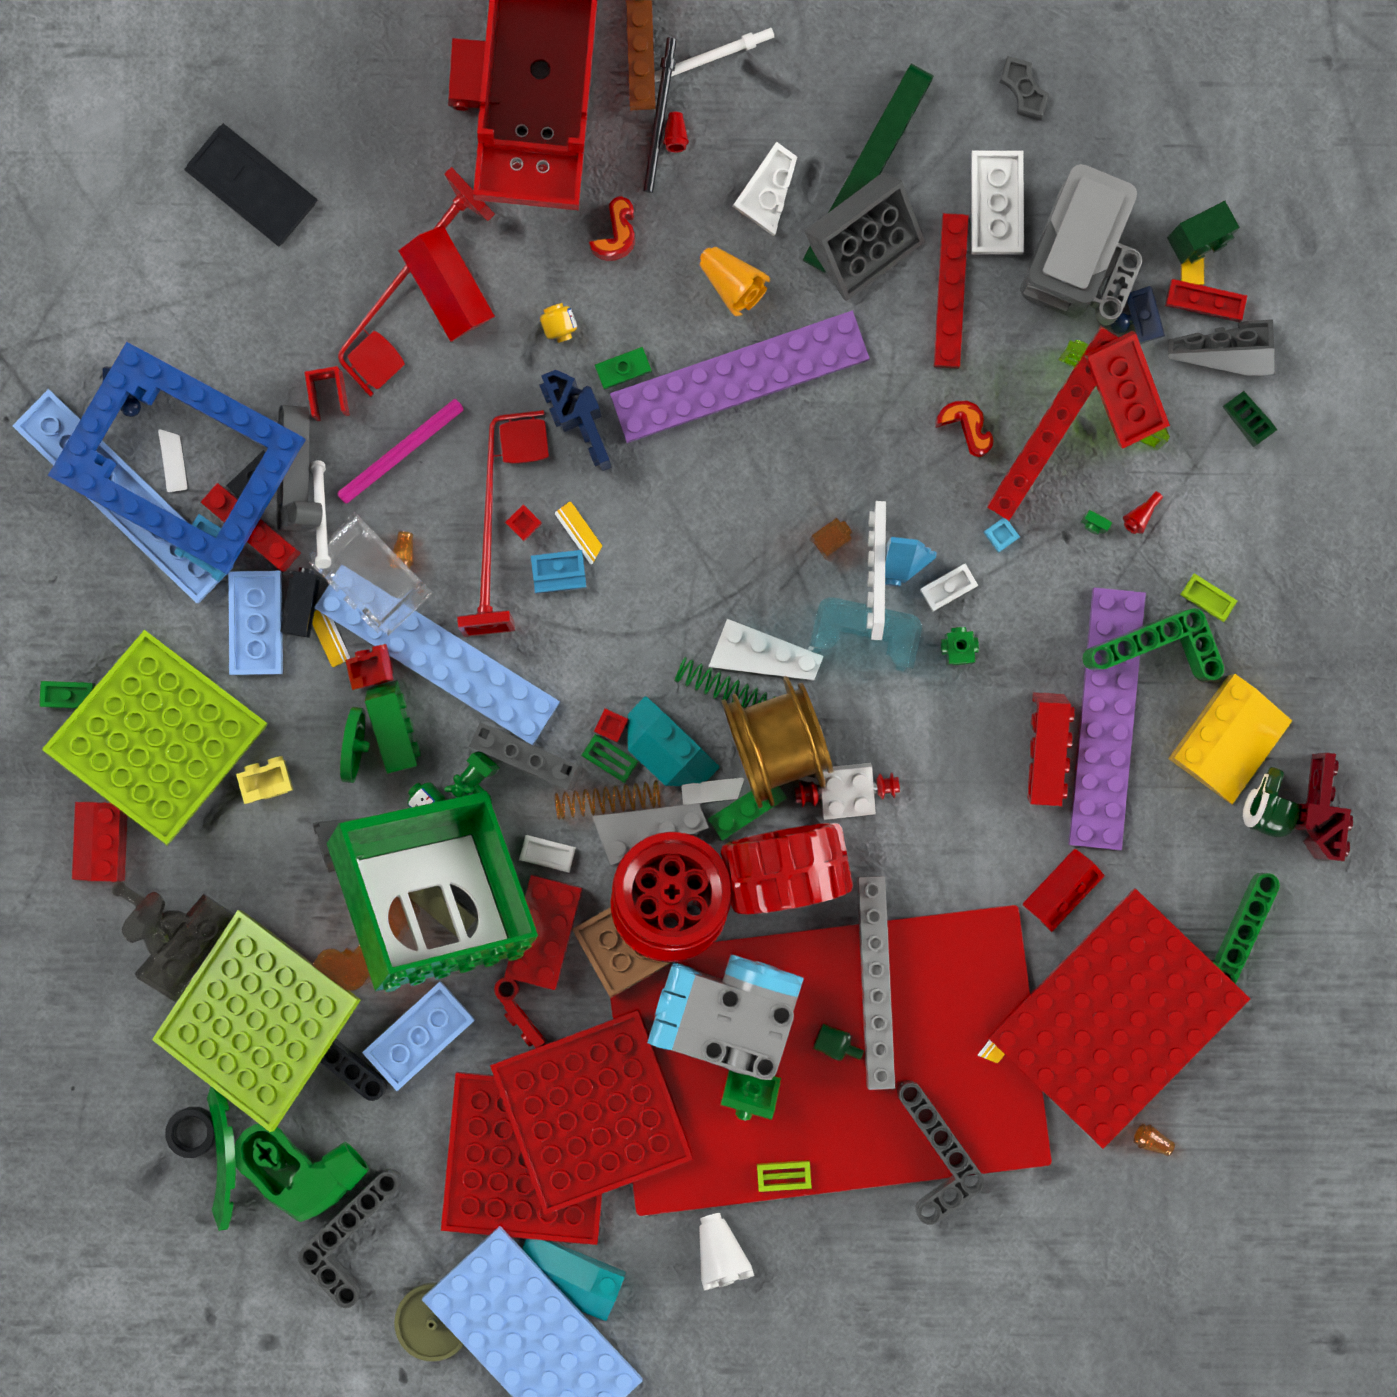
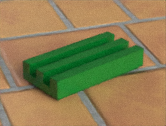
M594 734L581 755L623 783H626L639 762ZM596 741L631 763L630 766L627 767L594 746ZM592 750L624 770L625 774L623 776L589 755V752Z

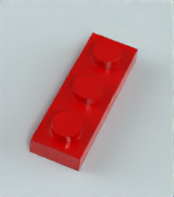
M1172 279L1169 284L1165 306L1240 323L1243 320L1248 296Z

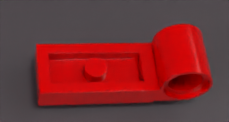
M502 977L496 982L494 992L507 1011L504 1016L513 1027L515 1025L519 1026L523 1032L521 1037L529 1047L532 1045L535 1048L540 1047L546 1042V1039L514 1000L520 991L519 982ZM502 982L512 983L514 986L512 995L507 996L501 992L500 986Z

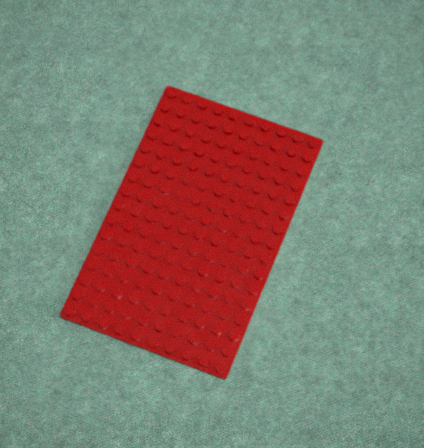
M1016 905L887 920L895 1089L869 1090L866 1084L859 924L716 941L701 954L684 961L675 962L723 979L730 955H735L774 966L804 979L793 1011L794 1018L775 1074L776 1077L781 1078L772 1120L752 1114L749 1120H741L735 1114L736 1109L721 1105L728 1069L673 1050H666L652 1045L693 1160L632 1182L637 1215L670 1213L952 1177L951 1171L897 1095L899 1085L906 1080L914 1081L920 1086L981 1174L1049 1166L1052 1159L1043 1091L1006 1055L998 1063L978 1056L990 1040L988 1037L1030 995L1019 908ZM672 964L610 998L613 1019L639 1010L649 1037L661 992L665 987ZM824 1023L851 1035L850 1044L864 1050L861 1059L859 1060L846 1054L842 1060L838 1061L813 1049L822 1024ZM906 1088L903 1092L904 1099H914L917 1094L916 1088ZM930 1109L921 1110L918 1115L919 1120L923 1122L930 1120L932 1111ZM943 1130L937 1131L934 1135L936 1143H943L947 1139V1132ZM955 1152L950 1155V1164L957 1165L962 1161L961 1153ZM810 1161L811 1188L759 1192L757 1164ZM805 1168L763 1170V1174L805 1171ZM805 1177L763 1180L764 1184L806 1182Z

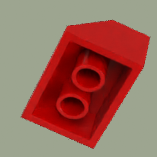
M75 802L72 880L125 881L128 816L113 804Z

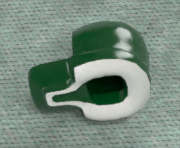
M1270 767L1268 772L1264 774L1260 786L1249 793L1243 808V820L1247 827L1276 838L1290 834L1295 829L1301 813L1300 804L1278 797L1284 776L1282 770Z

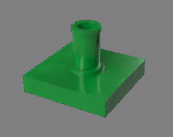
M729 1070L721 1105L736 1109L735 1114L741 1120L751 1119L752 1114L772 1120L781 1078L774 1076L772 1080H763Z

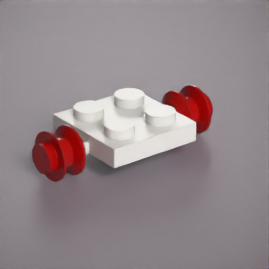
M871 763L834 766L833 773L830 774L827 769L823 770L826 783L824 789L818 788L817 790V785L813 781L810 782L808 787H803L802 783L799 782V788H795L796 803H801L802 808H804L805 802H811L813 807H815L818 803V796L819 799H822L824 820L876 814L874 799L876 790L882 800L885 794L891 793L893 798H895V793H900L899 778L893 777L892 772L889 778H883L879 774L876 778V783L873 782Z

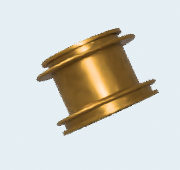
M787 676L783 678L787 694L746 708L741 707L736 694L732 695L734 701L727 704L725 699L721 700L758 808L763 807L762 801L768 800L769 804L774 806L771 789L815 773L821 788L824 789L826 783L823 770L827 769L829 774L833 773L827 745L803 683H799V689L794 691Z

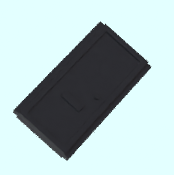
M224 123L214 131L184 169L278 247L285 242L318 201L317 198Z

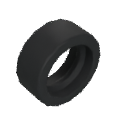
M187 1107L176 1112L169 1119L165 1130V1139L168 1147L176 1155L183 1158H196L208 1152L216 1142L211 1113L201 1107ZM187 1117L201 1119L207 1128L205 1141L195 1148L184 1146L177 1137V1127Z

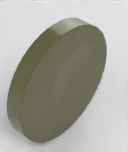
M436 1282L425 1283L409 1291L400 1302L394 1320L395 1333L401 1346L415 1358L431 1362L451 1357L464 1345L422 1301V1297L437 1284Z

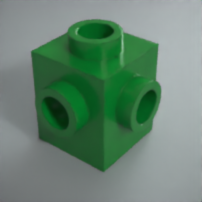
M966 627L951 628V633H946L945 639H941V654L946 655V665H968L975 663V653L979 652L978 637H974L973 631L967 632ZM957 642L963 645L962 650L957 648Z

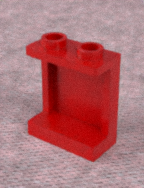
M452 38L448 106L453 107L455 110L466 111L468 108H479L480 111L485 41ZM496 42L491 93L492 104H500L503 43Z

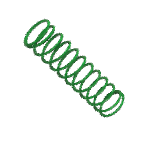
M684 657L674 680L676 683L681 680L691 664L685 684L686 687L689 686L700 668L695 691L699 689L709 673L704 695L709 692L717 677L718 680L713 699L717 698L726 682L727 685L722 700L725 699L727 701L735 686L734 694L737 695L740 685L739 679L727 694L731 680L730 675L726 677L718 690L721 671L715 675L709 685L712 668L710 667L699 682L703 664L698 665L690 678L694 661L691 659L682 671L687 657ZM749 684L744 686L738 696V699H740L745 691L741 707L746 708L754 694L752 705H755L758 688L754 689L745 704ZM767 692L762 695L758 703H761L763 698L764 701L767 700Z

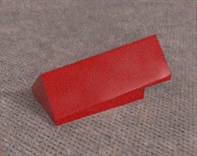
M443 225L419 234L398 250L450 342L495 318Z

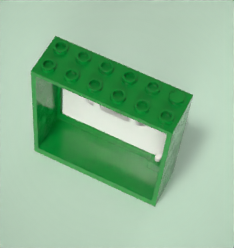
M487 791L342 822L338 824L326 843L375 992L383 989L385 992L395 991L401 985L407 983L415 986L434 976L435 979H442L449 976L450 972L458 970L460 973H466L475 969V966L484 964V967L493 966L499 963V960L508 958L509 961L519 959L527 949L532 947L531 944L538 937ZM450 884L464 890L471 897L477 908L478 925L471 938L466 934ZM440 886L459 942L427 949L408 893ZM395 897L400 898L417 951L402 945L390 929L388 912Z

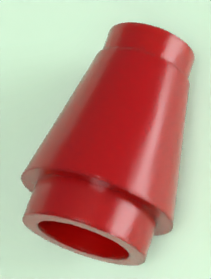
M677 111L668 114L663 143L669 152H682L686 150V145L689 143L683 114Z

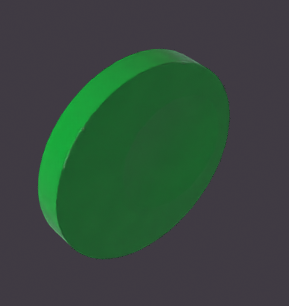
M352 707L347 718L340 760V777L342 782H355L360 768L362 752L369 751L370 742L364 741L366 727L364 708Z

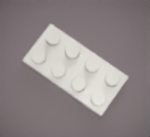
M972 151L971 254H1023V151Z

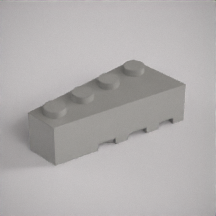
M699 803L592 816L610 865L620 862L633 846L652 835L664 832H680L691 835L709 828Z

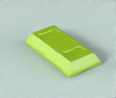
M1193 573L1180 594L1222 622H1225L1238 601Z

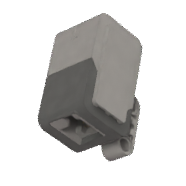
M1080 164L1073 167L1060 189L1021 283L1020 291L1023 297L1073 318L1083 315L1089 306L1096 309L1095 317L1099 323L1103 325L1114 323L1123 311L1142 264V257L1137 250L1118 243L1137 197L1136 188L1126 181L1087 165ZM1128 258L1132 260L1134 268H1126L1123 265L1122 259ZM1109 277L1101 295L1100 290L1104 280ZM1120 283L1121 291L1116 297H1112L1116 290L1115 284ZM1103 306H1111L1114 309V316H1107L1103 312Z

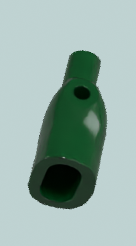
M824 1023L813 1045V1049L838 1061L842 1060L846 1054L860 1060L864 1050L850 1044L851 1035Z

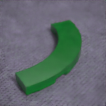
M210 1086L207 1101L214 1126L217 1152V1181L212 1213L218 1231L229 1228L234 1205L233 1201H229L230 1190L235 1188L236 1181L233 1127H228L225 1112L229 1111L227 1098Z

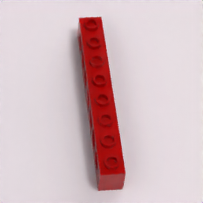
M1100 326L991 497L987 508L1010 521L1096 386L1084 354L1119 338L1117 335Z

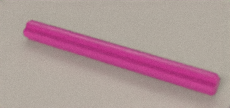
M453 399L338 491L339 498L345 504L349 503L464 410L457 399Z

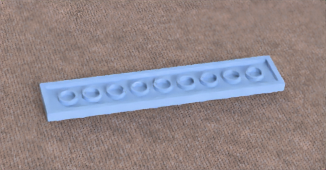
M48 389L18 419L13 427L54 466L81 419ZM103 440L101 441L96 452L117 463L109 480L186 521ZM89 499L196 603L199 604L219 583L211 577L212 574L185 557L180 558L175 554L176 546Z
M341 565L315 606V609L372 645L387 644L391 657L531 745H534L560 703L557 699L344 565Z

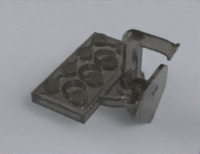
M116 882L112 888L113 895L124 898L136 907L125 920L122 933L130 943L144 940L145 947L151 954L135 972L137 979L176 1002L235 914L205 894L199 898L187 913L178 910L163 912L165 901L157 892H151L144 898L128 888L124 882Z

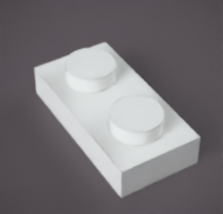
M963 564L921 588L920 591L930 609L934 612L976 588L978 584L967 565Z

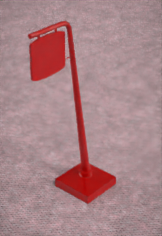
M452 167L444 173L456 197L453 199V204L434 228L443 225L446 229L456 215L466 208H469L487 221L495 215L484 201L474 200L473 189ZM407 265L396 276L342 346L338 354L342 367L370 397L374 393L368 388L369 384L376 389H380L405 365L403 358L386 338L377 331L369 334L364 328L410 273ZM364 330L368 336L348 354V359L352 364L349 367L343 359L344 352L361 331ZM353 368L367 381L366 384L352 370Z
M544 410L500 415L495 417L490 423L480 606L477 608V613L457 617L458 628L464 637L515 631V624L510 611H493V607L490 606L494 457L502 456L505 463H527L548 458L549 451L545 421L534 419V416L544 415ZM532 417V419H527V420H518V421H512V420H511V419H517V418ZM501 420H509L508 423L499 426L502 454L494 455L495 424Z

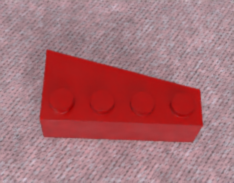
M1033 692L1032 701L1037 703V712L1032 714L1031 725L1033 733H1036V738L1030 740V757L1034 758V762L1029 764L1027 799L1032 805L1062 806L1063 798L1066 799L1068 794V784L1064 783L1065 773H1069L1070 758H1066L1067 748L1072 746V732H1069V722L1074 721L1075 710L1074 707H1071V703L1064 694Z

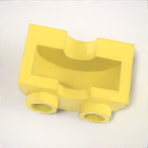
M283 756L268 759V765L260 767L259 763L245 766V772L236 774L244 804L253 803L261 799H269L288 793V791H293L290 775Z

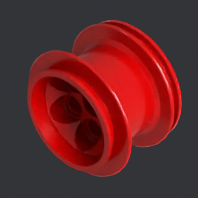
M664 832L643 839L624 855L614 874L611 914L621 938L637 953L652 960L678 962L701 954L720 935L730 910L732 893L728 869L720 855L709 844L690 834ZM666 867H675L679 873L675 876H669L664 869ZM645 878H650L656 885L652 888H645L641 881ZM692 879L700 882L701 887L693 890L688 887L687 882ZM669 889H673L674 894H678L675 895L673 900L669 899V895H667ZM650 904L654 907L655 912L645 914L641 911V906ZM695 905L700 909L701 913L697 916H692L687 912V907ZM674 918L678 925L674 928H668L663 923L664 919Z

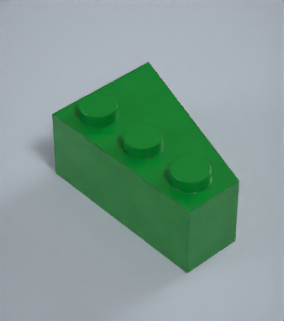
M398 680L369 687L365 697V704L387 774L417 766L421 750L418 741L414 742L412 732H414L411 718L407 717L405 710L407 705L405 697L400 691Z

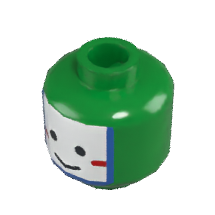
M426 782L422 785L416 783L408 791L410 797L407 801V806L409 808L444 801L446 798L433 783Z

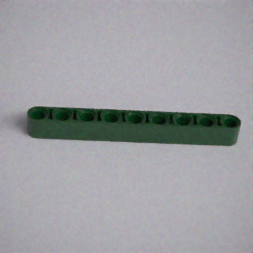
M912 63L910 64L829 212L882 173L934 75ZM809 246L803 262L826 273L811 246Z

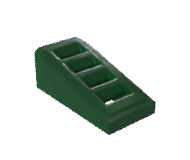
M1245 391L1222 406L1252 447H1255L1278 430ZM1243 401L1246 405L1236 412L1233 408ZM1249 409L1252 414L1242 419L1240 415ZM1256 417L1258 422L1249 427L1247 423ZM1262 425L1265 430L1256 435L1254 431Z

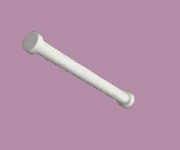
M316 460L310 463V471L313 473L314 502L321 503L323 515L321 525L316 527L317 557L315 558V565L318 568L324 569L331 566L327 545L323 477L326 467L323 461Z

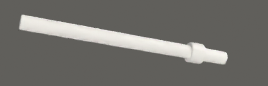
M768 28L755 34H745L741 36L742 39L676 63L675 71H672L671 77L740 50L746 49L748 51L756 47V44L774 38L773 30ZM662 70L655 71V83L660 81Z

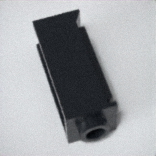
M299 567L298 572H290L294 575V578L290 577L282 622L285 625L280 632L310 638L321 577L314 574L313 569Z

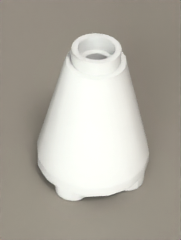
M715 1213L700 1218L702 1224L699 1226L701 1281L704 1291L733 1284L736 1280L753 1277L754 1273L750 1262L724 1218H721V1214Z

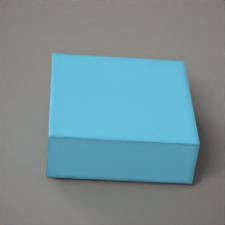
M1005 518L1000 519L983 532L998 553L1020 538L1016 530Z

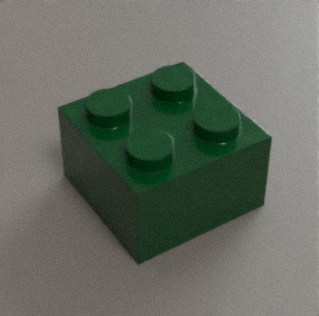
M1223 201L1181 222L1167 239L1181 265L1187 261L1193 264L1204 258V254L1212 250L1215 253L1226 247L1227 243L1235 238L1233 234L1240 227L1226 201Z

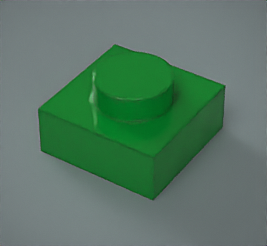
M1091 510L1087 511L1081 520V523L1086 525L1085 529L1096 535L1106 533L1112 524L1110 520Z

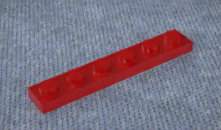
M943 213L934 367L960 368L969 215Z

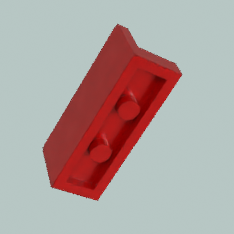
M1074 849L1023 902V906L1037 917L1049 931L1053 932L1105 875L1095 863L1077 849Z

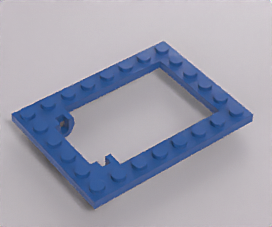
M126 342L48 476L228 575L306 439ZM161 390L268 448L216 538L109 480L117 463L109 458H105L96 450L129 394L151 406Z

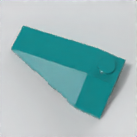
M526 1239L522 1248L523 1251L580 1311L607 1321L625 1278L626 1271L552 1241Z

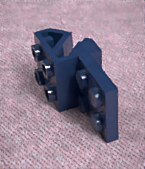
M558 370L541 375L544 383L539 384L546 403L552 402L553 407L549 408L556 427L562 426L563 431L566 432L579 426L584 442H590L592 445L588 450L594 466L600 465L602 472L612 468L593 421L602 417L592 388L586 386L583 387V390L578 389L575 378Z

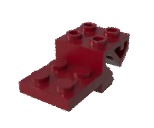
M1334 753L1312 754L1307 799L1305 804H1300L1301 813L1295 829L1306 830L1310 835L1302 842L1315 859L1345 862V857H1348L1350 852V842L1347 841L1348 831H1351L1353 826V815H1350L1351 809L1330 806V802H1333L1336 790L1335 786L1332 785L1333 777L1338 773L1339 762L1336 760V754Z

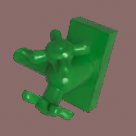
M480 751L474 752L466 760L469 766L460 776L456 774L453 777L455 784L446 786L444 790L447 793L452 792L455 797L485 792L479 784L485 778L494 776L500 767L485 753ZM488 793V796L492 804L491 795Z

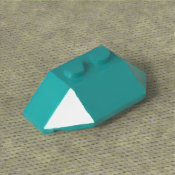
M647 696L628 713V751L665 786L700 784L701 782H706L720 768L700 746Z

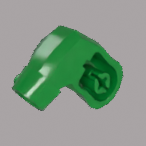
M254 1124L245 1129L235 1143L236 1168L240 1173L248 1178L270 1203L299 1222L320 1215L333 1206L348 1190L351 1191L369 1171L368 1165L361 1155L347 1142H343L325 1154L321 1161L315 1163L307 1153L297 1148L278 1127L273 1132H269L260 1124Z

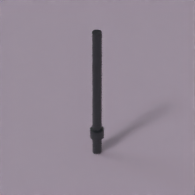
M667 37L664 57H661L660 62L662 73L643 191L653 193L671 75L672 71H675L676 66L674 56L677 39Z

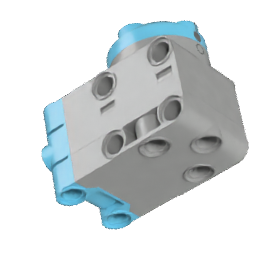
M730 955L723 979L672 962L665 987L662 989L656 1008V1016L647 1043L662 1049L673 1050L740 1074L750 1075L763 1080H772L778 1070L794 1018L793 1011L804 978L774 966L735 955Z

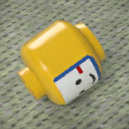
M563 303L543 309L544 314L540 316V322L548 339H557L558 343L571 339V333L577 329L572 309L569 306H563Z

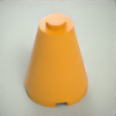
M718 247L707 248L700 256V267L734 316L743 315L740 311L744 308L748 311L752 309L765 294L767 288L764 284L766 281L770 283V277L761 270Z

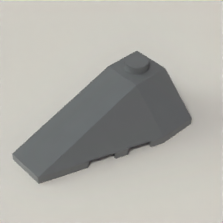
M1273 319L1244 321L1238 323L1237 328L1229 330L1219 327L1215 328L1214 333L1208 335L1194 333L1169 339L1168 358L1248 376L1275 374Z

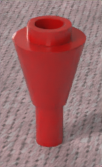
M1155 491L1146 502L1123 516L1125 528L1133 534H1143L1154 508L1163 499V496Z

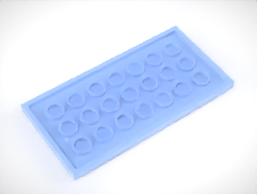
M501 1226L495 1229L422 1297V1301L512 1397H626L643 1381V1378Z

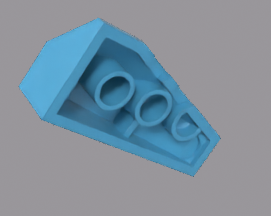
M891 537L885 546V585L901 586V583H906L934 561L937 552L931 551V548L925 547V544L919 540Z

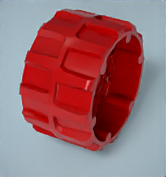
M819 823L771 831L731 841L721 848L722 860L730 875L731 907L738 914H760L808 906L841 897L852 891L853 882L843 830L838 823Z

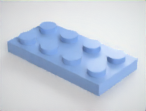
M229 572V675L283 674V633L280 632L282 629V572Z
M440 981L362 1053L393 1088L398 1091L476 1019Z

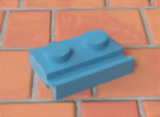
M582 550L531 556L535 594L587 588Z

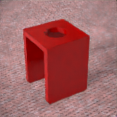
M338 366L304 372L311 415L316 421H321L314 381L336 378L341 412L345 416H350L343 372Z

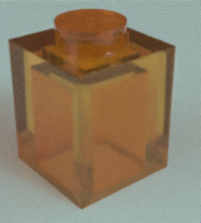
M835 518L814 533L810 539L822 556L827 559L851 541L850 534H852V531L844 520L840 522L838 518Z

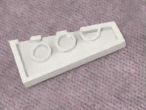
M727 619L708 668L781 677L787 676L788 678L814 681L823 656Z

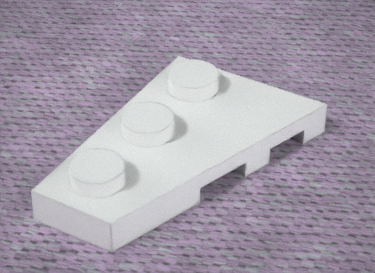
M778 142L774 144L732 206L772 236H775L784 200L797 160L796 155Z

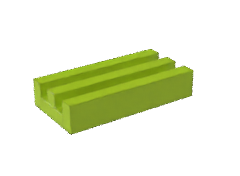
M809 1160L757 1164L759 1192L811 1188ZM805 1168V1171L763 1174V1170ZM805 1177L806 1182L764 1184L763 1180Z

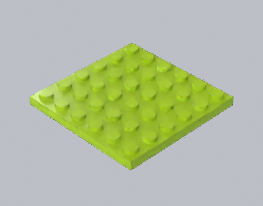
M144 630L42 750L168 846L267 727V723Z
M237 910L152 1040L266 1130L273 1132L361 999L243 910Z

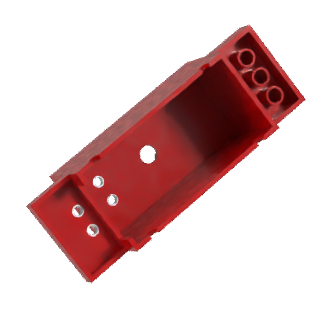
M489 0L477 128L478 147L473 190L474 200L579 211L598 0ZM496 42L503 43L500 104L491 103ZM544 61L550 67L548 77L536 79L532 76L530 68L535 62ZM523 128L527 131V133L523 136H520L517 133L518 129ZM545 131H550L552 136L545 138L542 134Z

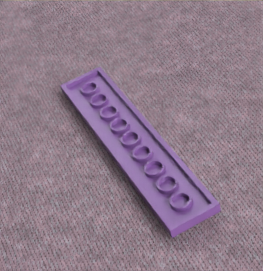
M852 310L610 393L626 442L629 443L869 361L870 358Z
M1094 587L1092 589L1087 649L1142 627L1146 593ZM1120 642L1118 644V652L1123 655L1125 648ZM1096 652L1094 659L1098 665L1101 663L1102 657L1099 652ZM1140 655L1107 669L1089 670L1085 667L1068 845L1122 850Z

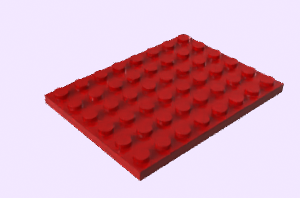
M1134 888L988 1038L1104 1149L1237 1014L1250 998Z

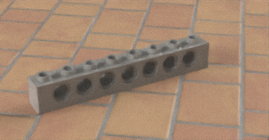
M885 876L857 877L866 1084L869 1090L895 1089Z

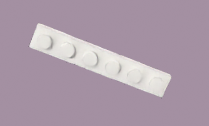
M876 501L874 511H869L868 526L873 527V531H869L868 546L873 547V551L868 553V567H872V571H868L867 587H872V592H868L867 608H872V613L867 614V629H871V640H882L885 622L886 502Z

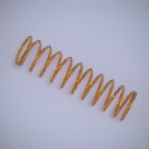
M655 780L653 784V799L648 783L644 782L643 801L637 783H634L633 802L627 784H624L623 803L619 789L615 785L613 787V804L609 790L605 786L603 789V806L597 788L593 790V807L587 789L583 791L582 804L578 792L574 790L572 805L568 793L564 791L562 807L558 794L555 793L558 820L561 818L565 819V794L573 819L575 817V793L582 817L585 816V792L593 816L595 815V792L597 793L603 815L605 814V792H607L612 813H615V791L618 794L621 810L625 812L626 789L633 811L636 806V788L643 810L646 807V787L652 808L656 806V793L658 807H661L658 781Z

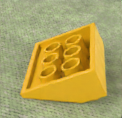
M1236 674L1228 675L1168 759L1233 805L1292 720Z

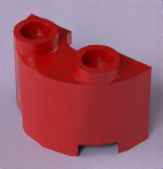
M387 644L372 647V652H370V649L355 652V657L345 660L352 690L394 680Z

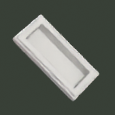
M525 835L519 860L570 873L576 847Z

